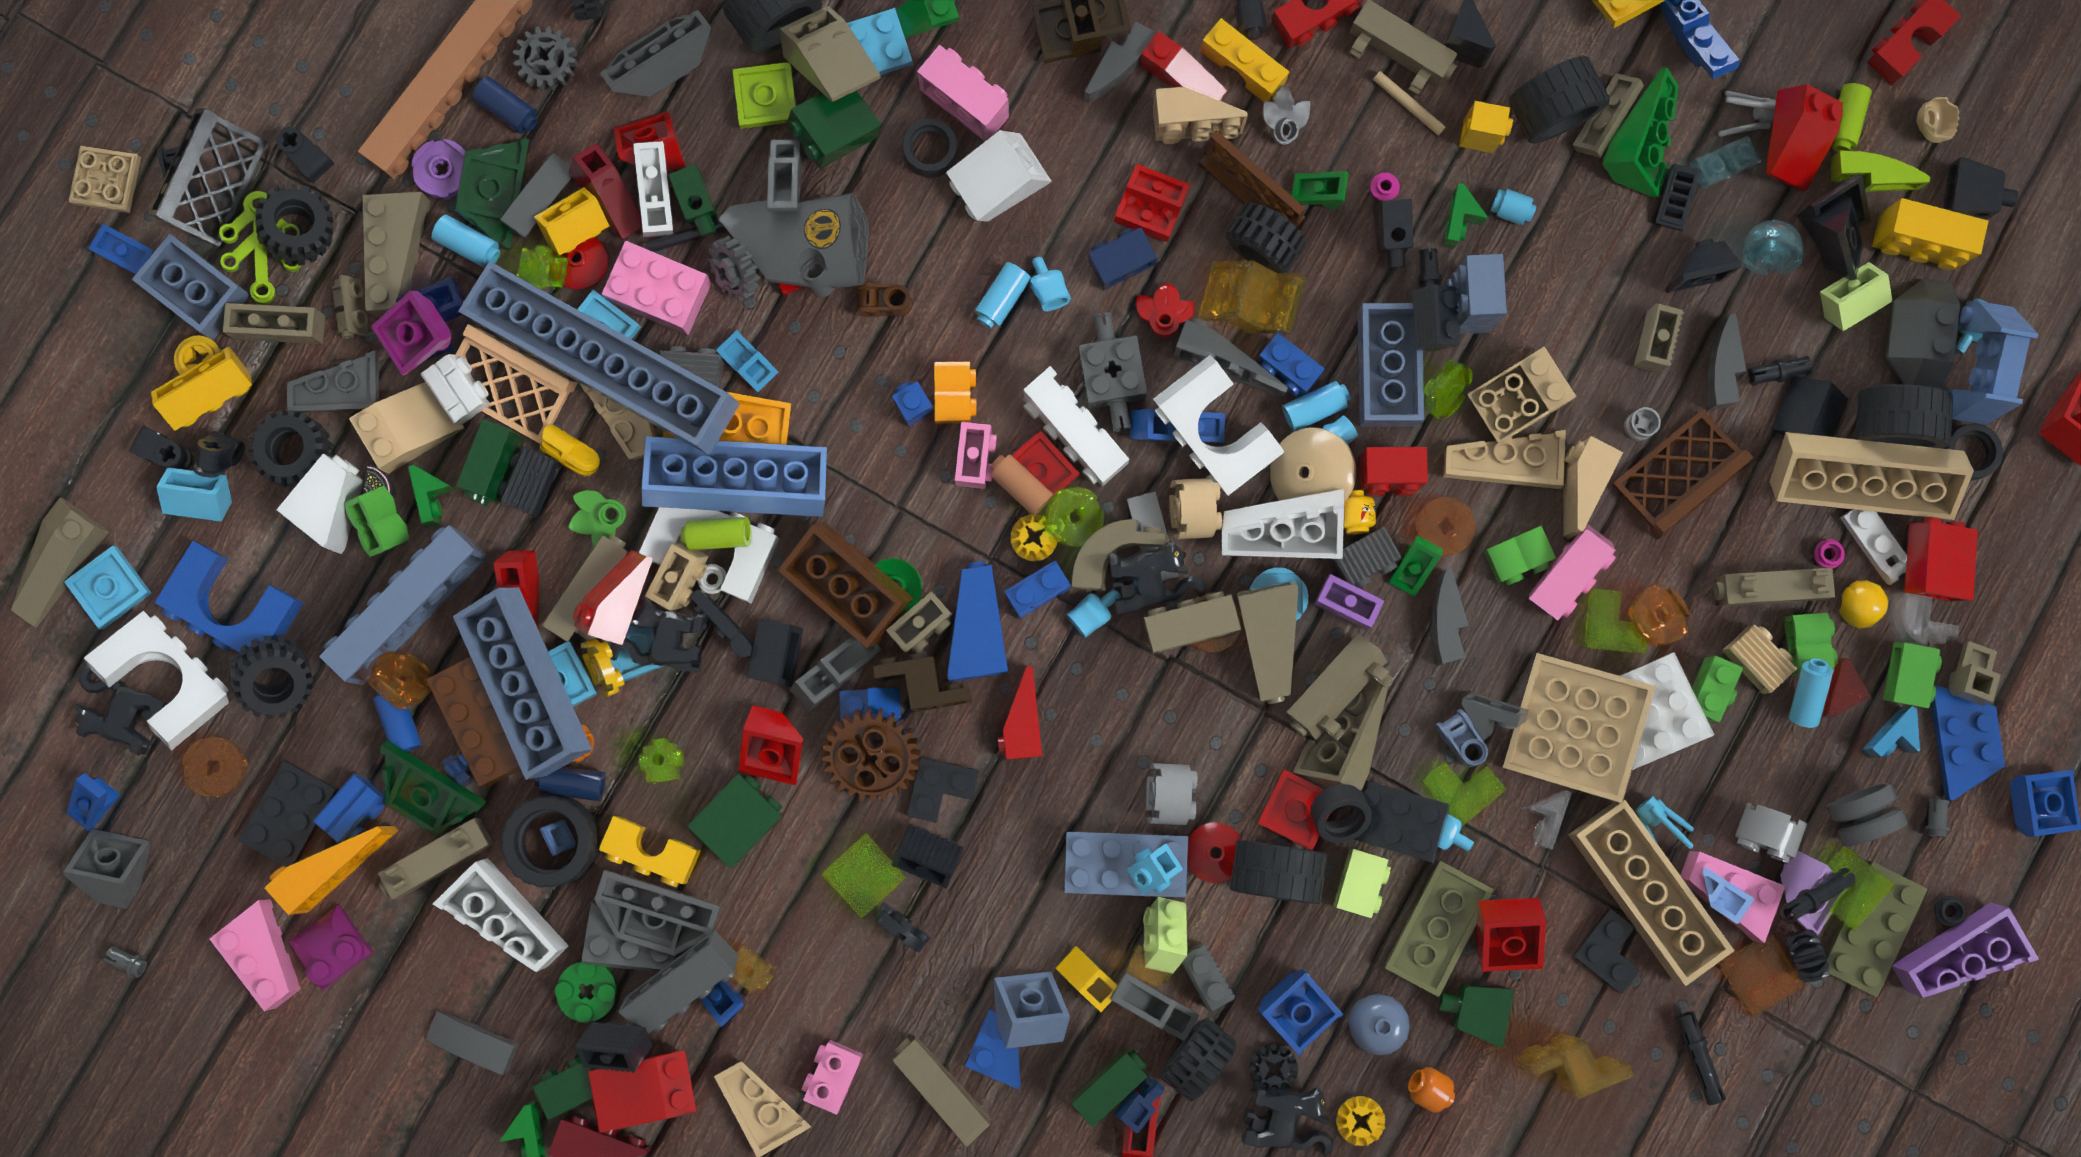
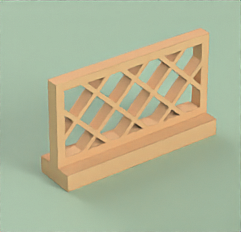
M468 324L462 334L465 338L456 355L466 359L465 354L470 345L478 348L482 361L470 366L473 369L484 365L488 381L482 384L484 387L490 385L494 399L482 412L541 444L545 426L553 425L569 393L574 392L578 382L486 330ZM486 353L494 358L488 359ZM497 361L503 362L508 375L493 379L489 364ZM512 368L519 372L513 374ZM526 375L530 377L533 390L519 394L515 378ZM509 380L513 396L499 399L495 384ZM537 382L544 385V387L538 388ZM551 389L558 393L559 396L555 404L544 408L540 392ZM535 394L539 410L525 414L520 398ZM515 400L519 416L507 418L504 416L501 404ZM496 406L497 411L491 409L490 407ZM537 414L541 415L543 426L539 434L529 430L527 417ZM521 420L522 425L516 423L515 421Z

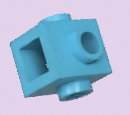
M1167 844L1151 852L1149 847L1133 857L1136 863L1126 869L1142 895L1153 889L1157 894L1172 884L1169 879L1183 870Z

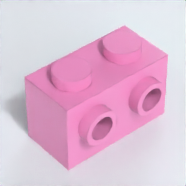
M961 422L955 474L956 486L985 489L986 481L992 482L990 477L993 472L990 468L992 464H988L989 452L995 453L997 435L991 434V425Z
M832 1040L826 1046L820 1045L814 1062L818 1063L814 1075L810 1073L807 1075L802 1087V1091L806 1092L803 1100L837 1115L863 1054Z

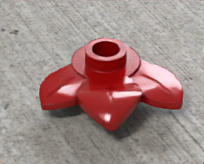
M1165 283L1155 291L1154 297L1138 295L1136 309L1139 317L1150 323L1153 333L1158 337L1168 338L1177 332L1179 325L1192 318L1194 302L1188 300L1180 301L1178 290L1172 284ZM1161 320H1168L1169 323H1168V324H1162L1160 321H1161Z

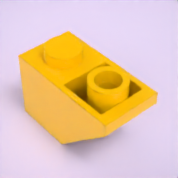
M1075 946L1056 969L1091 1004L1102 1012L1112 1001L1110 997L1118 984Z

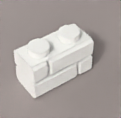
M448 354L437 361L436 364L423 371L421 376L453 423L463 424L490 405L486 398L489 394L480 381H474L469 373L472 371V368L464 357Z

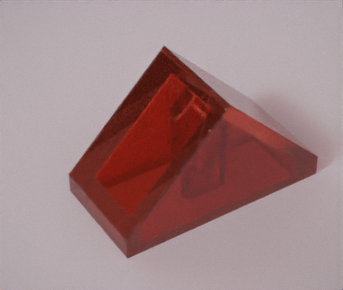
M1839 658L1837 665L1834 666L1822 718L1834 717L1870 698L1850 659Z

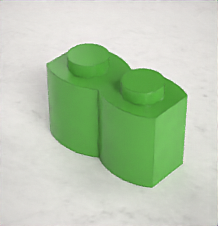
M384 486L345 502L347 515L351 523L358 530L361 545L370 557L409 540L407 526L396 513L394 498Z
M1542 526L1483 551L1497 583L1505 581L1507 586L1524 579L1522 573L1530 569L1536 574L1550 568L1549 561L1556 559Z
M1828 613L1785 616V635L1788 653L1793 657L1794 661L1792 664L1797 668L1791 676L1800 675L1802 664L1811 659L1826 661L1834 672V666L1838 663V655L1831 644V637L1834 636L1835 626Z

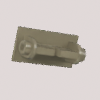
M339 275L340 279L334 280V285L332 286L335 308L344 307V311L336 313L338 333L342 335L343 339L353 338L354 334L369 336L368 317L366 315L364 289L361 279Z

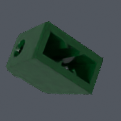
M695 164L668 174L689 225L695 224L700 237L715 233L716 229L711 217L716 216L717 213L698 166ZM701 201V208L694 210L693 204Z
M1461 984L1458 996L1441 994L1438 1011L1453 1014L1452 1027L1503 1048L1515 990L1506 987Z

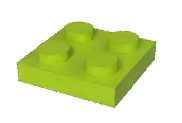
M791 63L733 69L740 128L787 123L791 109L796 107Z

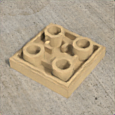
M80 146L69 202L73 205L130 213L141 157L138 154Z

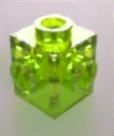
M536 244L535 249L522 248L517 277L529 281L528 283L539 289H546V286L563 287L569 258L553 253V248L545 245Z
M668 738L650 740L651 746H644L643 754H639L640 770L646 774V783L681 780L680 767L684 766L682 748L678 749L676 743H669ZM663 755L664 763L660 765L659 759Z

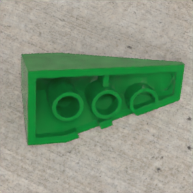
M1667 67L1661 68L1611 139L1602 163L1614 182L1651 197L1659 196L1667 173L1668 164L1663 162L1665 147H1670L1671 137L1668 136V122L1675 117L1679 89L1678 83Z

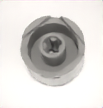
M1151 763L1149 769H1154L1155 771L1153 777H1147L1146 810L1152 811L1153 818L1147 817L1148 823L1187 825L1189 819L1194 820L1196 817V802L1192 801V789L1197 787V771H1191L1189 765Z
M1747 803L1735 838L1738 839L1737 844H1740L1744 849L1759 853L1761 848L1768 851L1767 854L1771 855V858L1789 863L1790 858L1795 859L1807 823L1799 820L1796 825V822L1790 821V815L1761 805H1757L1755 809L1751 803Z

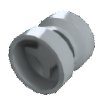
M1639 408L1626 418L1624 422L1625 434L1634 441L1646 440L1659 430L1661 424L1660 416L1652 408Z

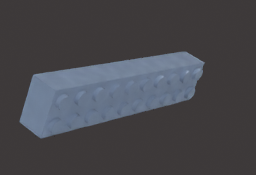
M490 261L458 310V312L474 324L707 455H710L740 405L738 401L724 390Z

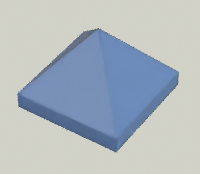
M565 819L540 829L552 856L577 846Z

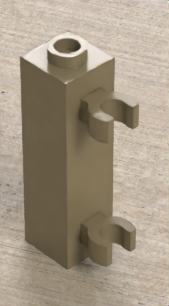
M1371 0L1366 2L1349 32L1357 37L1349 54L1360 59L1367 46H1372L1417 74L1408 89L1416 95H1419L1427 81L1437 87L1443 78L1448 81L1457 67L1453 62L1458 53Z
M610 534L608 538L602 535L542 626L567 642L574 632L586 640L596 638L574 626L573 614L576 606L579 603L582 604L583 598L626 556L628 551L623 549L626 543L613 534Z
M1832 568L1725 574L1716 577L1717 582L1714 583L1713 587L1714 597L1719 601V607L1820 601L1835 597Z
M1358 633L1287 711L1293 720L1291 726L1303 737L1309 734L1317 740L1326 731L1333 739L1338 741L1345 734V731L1340 728L1341 725L1335 721L1338 715L1372 678L1384 688L1393 680L1388 675L1389 671L1383 667L1387 659L1380 648Z
M473 818L378 873L381 879L379 886L385 896H390L392 900L401 899L490 848L495 843L482 819Z

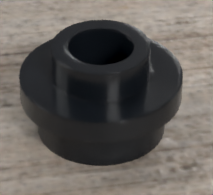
M1944 896L1936 902L1934 914L1941 924L1956 926L1964 920L1966 908L1959 898ZM1948 905L1953 910L1949 917L1945 914V908Z

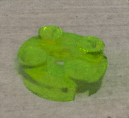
M1453 359L1448 360L1437 378L1429 380L1424 388V394L1427 396L1426 411L1437 419H1440V416L1443 418L1451 416L1466 397L1462 394L1465 385L1471 386L1472 370Z
M1069 487L1057 490L1046 509V531L1063 545L1083 546L1095 532L1103 527L1104 513L1103 508H1100L1097 502L1099 499L1092 491L1082 487ZM1077 509L1076 514L1080 516V520L1074 521L1072 524L1070 513Z

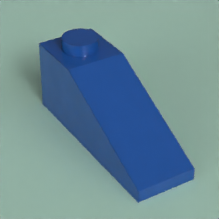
M1155 409L1131 410L1130 424L1132 428L1130 429V440L1178 442L1172 434L1176 428L1171 422L1165 425L1155 412ZM1202 412L1198 421V434L1201 441L1224 443L1225 413Z

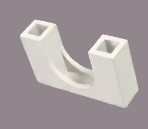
M1209 355L1153 400L1159 406L1155 412L1166 425L1168 422H1171L1176 428L1172 434L1181 446L1184 447L1188 444L1194 451L1189 456L1198 468L1201 469L1205 466L1211 473L1206 478H1210L1212 483L1218 482L1220 489L1222 488L1229 496L1285 451L1261 422L1236 442L1227 446L1214 447L1201 441L1198 434V421L1202 411L1209 403L1234 385L1218 362Z
M659 507L639 553L653 558V563L661 565L671 544L682 542L681 528L685 527L688 520L745 516L732 511L730 515L714 510ZM758 523L757 527L751 525L752 538L749 547H735L732 564L720 589L724 593L752 604L780 540L773 534L775 529L762 523Z
M142 611L85 656L84 659L88 667L109 688L133 668L147 661L168 662L180 670L183 682L178 695L147 721L151 731L172 751L229 703L226 694L229 690L217 677L212 680L205 673L208 669L197 657L191 659L185 653L187 650L186 646L176 636L171 639L164 632L167 628L155 615L150 618Z

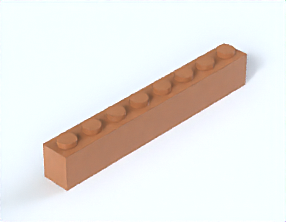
M475 0L358 152L368 162L393 180L397 175L402 174L407 169L413 154L426 143L430 132L442 124L447 110L459 102L462 97V91L468 83H472L477 79L480 68L485 61L494 57L497 52V46L504 37L507 38L513 32L516 21L521 15H525L530 10L533 0Z

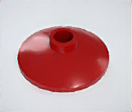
M596 237L585 240L571 252L563 253L559 256L552 249L550 254L552 274L560 284L573 290H584L595 286L602 280L608 268L609 259L606 248ZM575 254L582 255V259L578 263L572 262Z
M1207 823L1198 827L1188 838L1187 865L1196 877L1210 883H1220L1231 879L1236 841L1238 839L1242 840L1234 829L1222 823ZM1213 847H1218L1221 850V856L1217 859L1212 858L1210 855V850Z

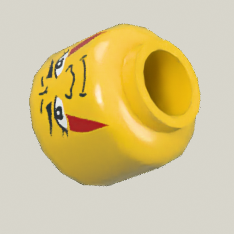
M1354 490L1344 502V530L1346 534L1369 533V528L1373 527L1376 523L1375 501L1372 497L1364 496V491Z

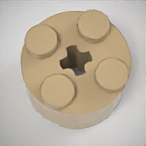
M1210 478L1182 479L1171 482L1170 488L1176 487L1175 495H1169L1171 528L1178 529V533L1174 534L1175 539L1212 538L1216 530L1222 529V515L1220 512H1217L1216 500L1220 499L1219 483H1212Z

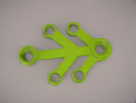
M255 191L246 196L243 203L245 211L231 224L223 225L219 230V234L223 242L232 244L238 240V233L252 221L254 232L232 253L222 255L220 263L225 271L235 272L238 270L240 262L254 250L256 282L250 288L251 298L258 305H268L275 299V289L268 282L267 254L263 250V244H259L257 239L256 209L253 207V204L256 201H260L262 197L267 199V193ZM282 218L277 222V227L283 233L292 229L296 231V236H300L299 228L296 225L288 224ZM226 230H233L235 232L232 238L224 237L223 233ZM233 258L236 263L232 267H227L224 264L225 260ZM280 259L287 271L296 272L301 267L298 266V263L295 266H288L285 264V259ZM259 287H266L268 293L266 295L257 294V289Z

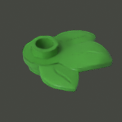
M584 490L578 492L573 498L581 509L573 516L569 529L580 534H591L592 543L595 547L602 535L606 538L610 534L615 536L616 528L622 525L626 519V509L620 501L606 499L598 491ZM607 509H615L617 516L615 518L608 517L606 514Z

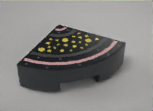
M368 464L363 493L384 486L395 498V486L389 475L378 469L377 466Z

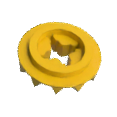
M189 337L182 341L175 351V368L181 375L198 365L192 364L196 360L195 351L202 356H206L202 360L204 361L220 352L221 349L208 337Z
M1030 514L1024 516L1012 528V547L1017 555L1025 560H1043L1049 557L1056 548L1058 541L1057 530L1053 522L1044 515L1033 517ZM1027 527L1035 533L1043 529L1045 530L1039 537L1042 548L1034 542L1023 545L1029 538Z
M1356 1096L1346 1100L1341 1105L1337 1113L1336 1124L1339 1133L1346 1141L1355 1146H1368L1374 1141L1379 1140L1380 1135L1385 1129V1115L1380 1105L1373 1099L1365 1096ZM1353 1111L1360 1116L1368 1115L1366 1122L1370 1128L1369 1131L1361 1126L1351 1131L1356 1124L1355 1116L1352 1114Z

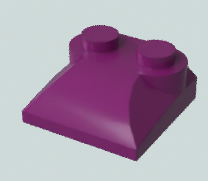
M409 291L371 326L402 375H407L436 351L445 350L451 341L450 330L434 304L418 291Z
M340 905L335 906L289 941L305 966L309 980L318 985L322 991L329 988L374 954L372 948Z

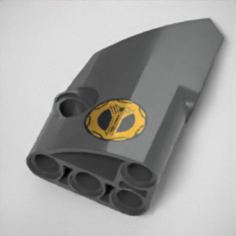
M853 193L800 201L798 211H768L767 200L733 205L718 219L731 236L738 239L740 246L743 244L746 246V250L753 256L751 260L757 265V268L768 282L809 287L817 297H826L835 288L859 286L865 282L869 223L863 208Z

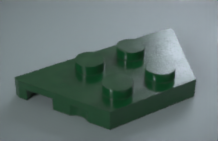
M520 139L517 142L497 144L489 148H479L464 153L454 211L487 237L498 242L499 246L505 250H509L511 247L513 231L501 223L500 219L520 194L529 139Z
M387 740L381 745L380 754H385L386 767L382 770L383 782L386 786L384 791L385 805L432 834H440L449 826L455 825L485 805L486 801L390 741Z

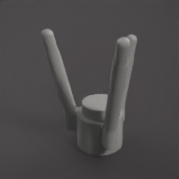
M1725 91L1724 94L1727 96L1725 101L1727 103L1754 107L1753 116L1754 119H1759V122L1719 131V137L1757 129H1770L1771 123H1773L1776 100Z

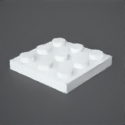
M1674 652L1621 675L1625 678L1656 686L1632 770L1714 735Z

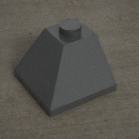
M91 829L63 871L64 876L97 903L127 909L141 887L151 843L148 840Z

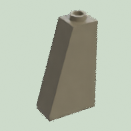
M1296 580L1237 592L1260 700H1267L1268 704L1282 702L1285 700L1284 696L1291 695L1299 590Z
M917 1036L912 1041L906 1038L894 1050L898 1055L894 1057L893 1062L968 1147L990 1125V1115Z

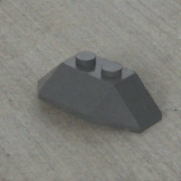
M698 10L690 15H682L668 20L621 50L600 74L613 92L651 97L657 92L663 91L680 77L686 76L691 70L700 65L711 27Z
M1922 279L1892 302L1886 359L1903 385H1923L1942 389L1954 363L1960 303L1952 283Z
M607 870L603 871L594 899L616 938L673 956L697 944L713 932L721 906L700 897L640 878Z

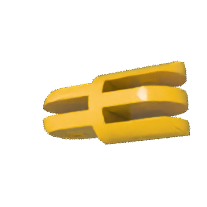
M549 424L545 426L539 447L540 451L579 475L591 476L597 472L600 459L596 451L555 425Z

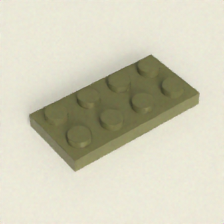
M1438 860L1383 968L1439 997L1477 924L1478 901L1489 900L1494 889Z
M1869 861L1825 954L1830 968L1829 975L1872 997L1878 998L1927 892V888L1873 861Z

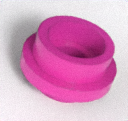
M1390 173L1376 175L1370 184L1371 194L1378 201L1393 200L1400 190L1398 179ZM1383 182L1388 183L1390 190L1384 191L1380 184Z
M1825 539L1820 541L1814 548V559L1823 568H1835L1844 560V549L1836 540ZM1825 549L1830 550L1832 553L1830 560L1824 556Z

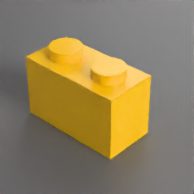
M1475 101L1464 118L1459 147L1494 153L1498 145H1503L1505 136H1509L1513 119L1508 118L1510 107Z
M584 187L534 216L547 244L559 256L563 253L571 252L580 243L598 236L602 230L609 227L597 198Z

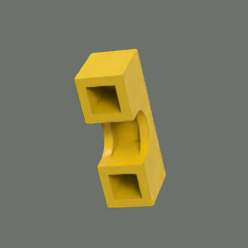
M1222 18L1202 41L1200 52L1221 69L1227 65L1236 70L1246 82L1245 87L1263 102H1270L1275 92L1285 85L1289 71Z
M620 816L612 817L599 848L600 851L606 853V859L618 864H622L623 860L634 864L632 868L634 871L647 876L654 872L662 876L661 882L673 887H677L678 883L687 884L701 852L700 849L676 839H669L661 854L651 856L644 851L641 844L646 827Z

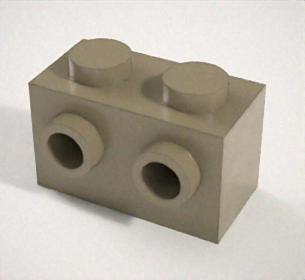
M931 591L886 631L907 656L911 652L916 654L929 644L926 639L934 632L940 635L951 625L949 619L952 618V614Z

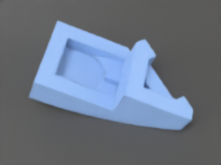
M1704 867L1702 871L1710 906L1738 924L1755 898Z

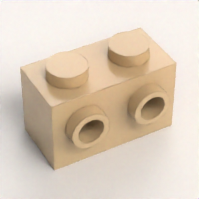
M682 542L672 543L645 597L670 611L681 609L683 606L686 607L691 601L690 596L694 593L692 588L696 580L699 581L707 570L705 563L709 556L699 550H689Z

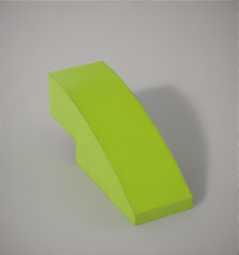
M1839 151L1830 158L1831 182L1847 181L1859 173L1863 177L1865 192L1920 190L1930 182V176L1917 168L1879 154L1861 151Z

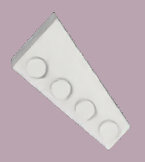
M1049 366L1023 389L1024 401L1026 403L1023 407L1032 418L1036 419L1039 417L1044 422L1045 426L1043 429L1052 440L1055 441L1058 438L1063 443L1065 448L1062 450L1072 462L1078 460L1085 468L1082 472L1092 484L1098 482L1103 487L1129 463V458L1103 428L1098 430L1095 427L1098 423L1083 406L1078 408L1075 405L1078 403L1074 397L1075 394L1067 385H1058L1054 380L1057 373Z
M1345 489L1224 511L1222 555L1342 559Z
M488 858L476 861L433 903L439 909H444L455 916L454 918L462 924H467L478 931L480 936L486 940L493 941L502 947L503 951L535 972L548 967L568 947V944Z

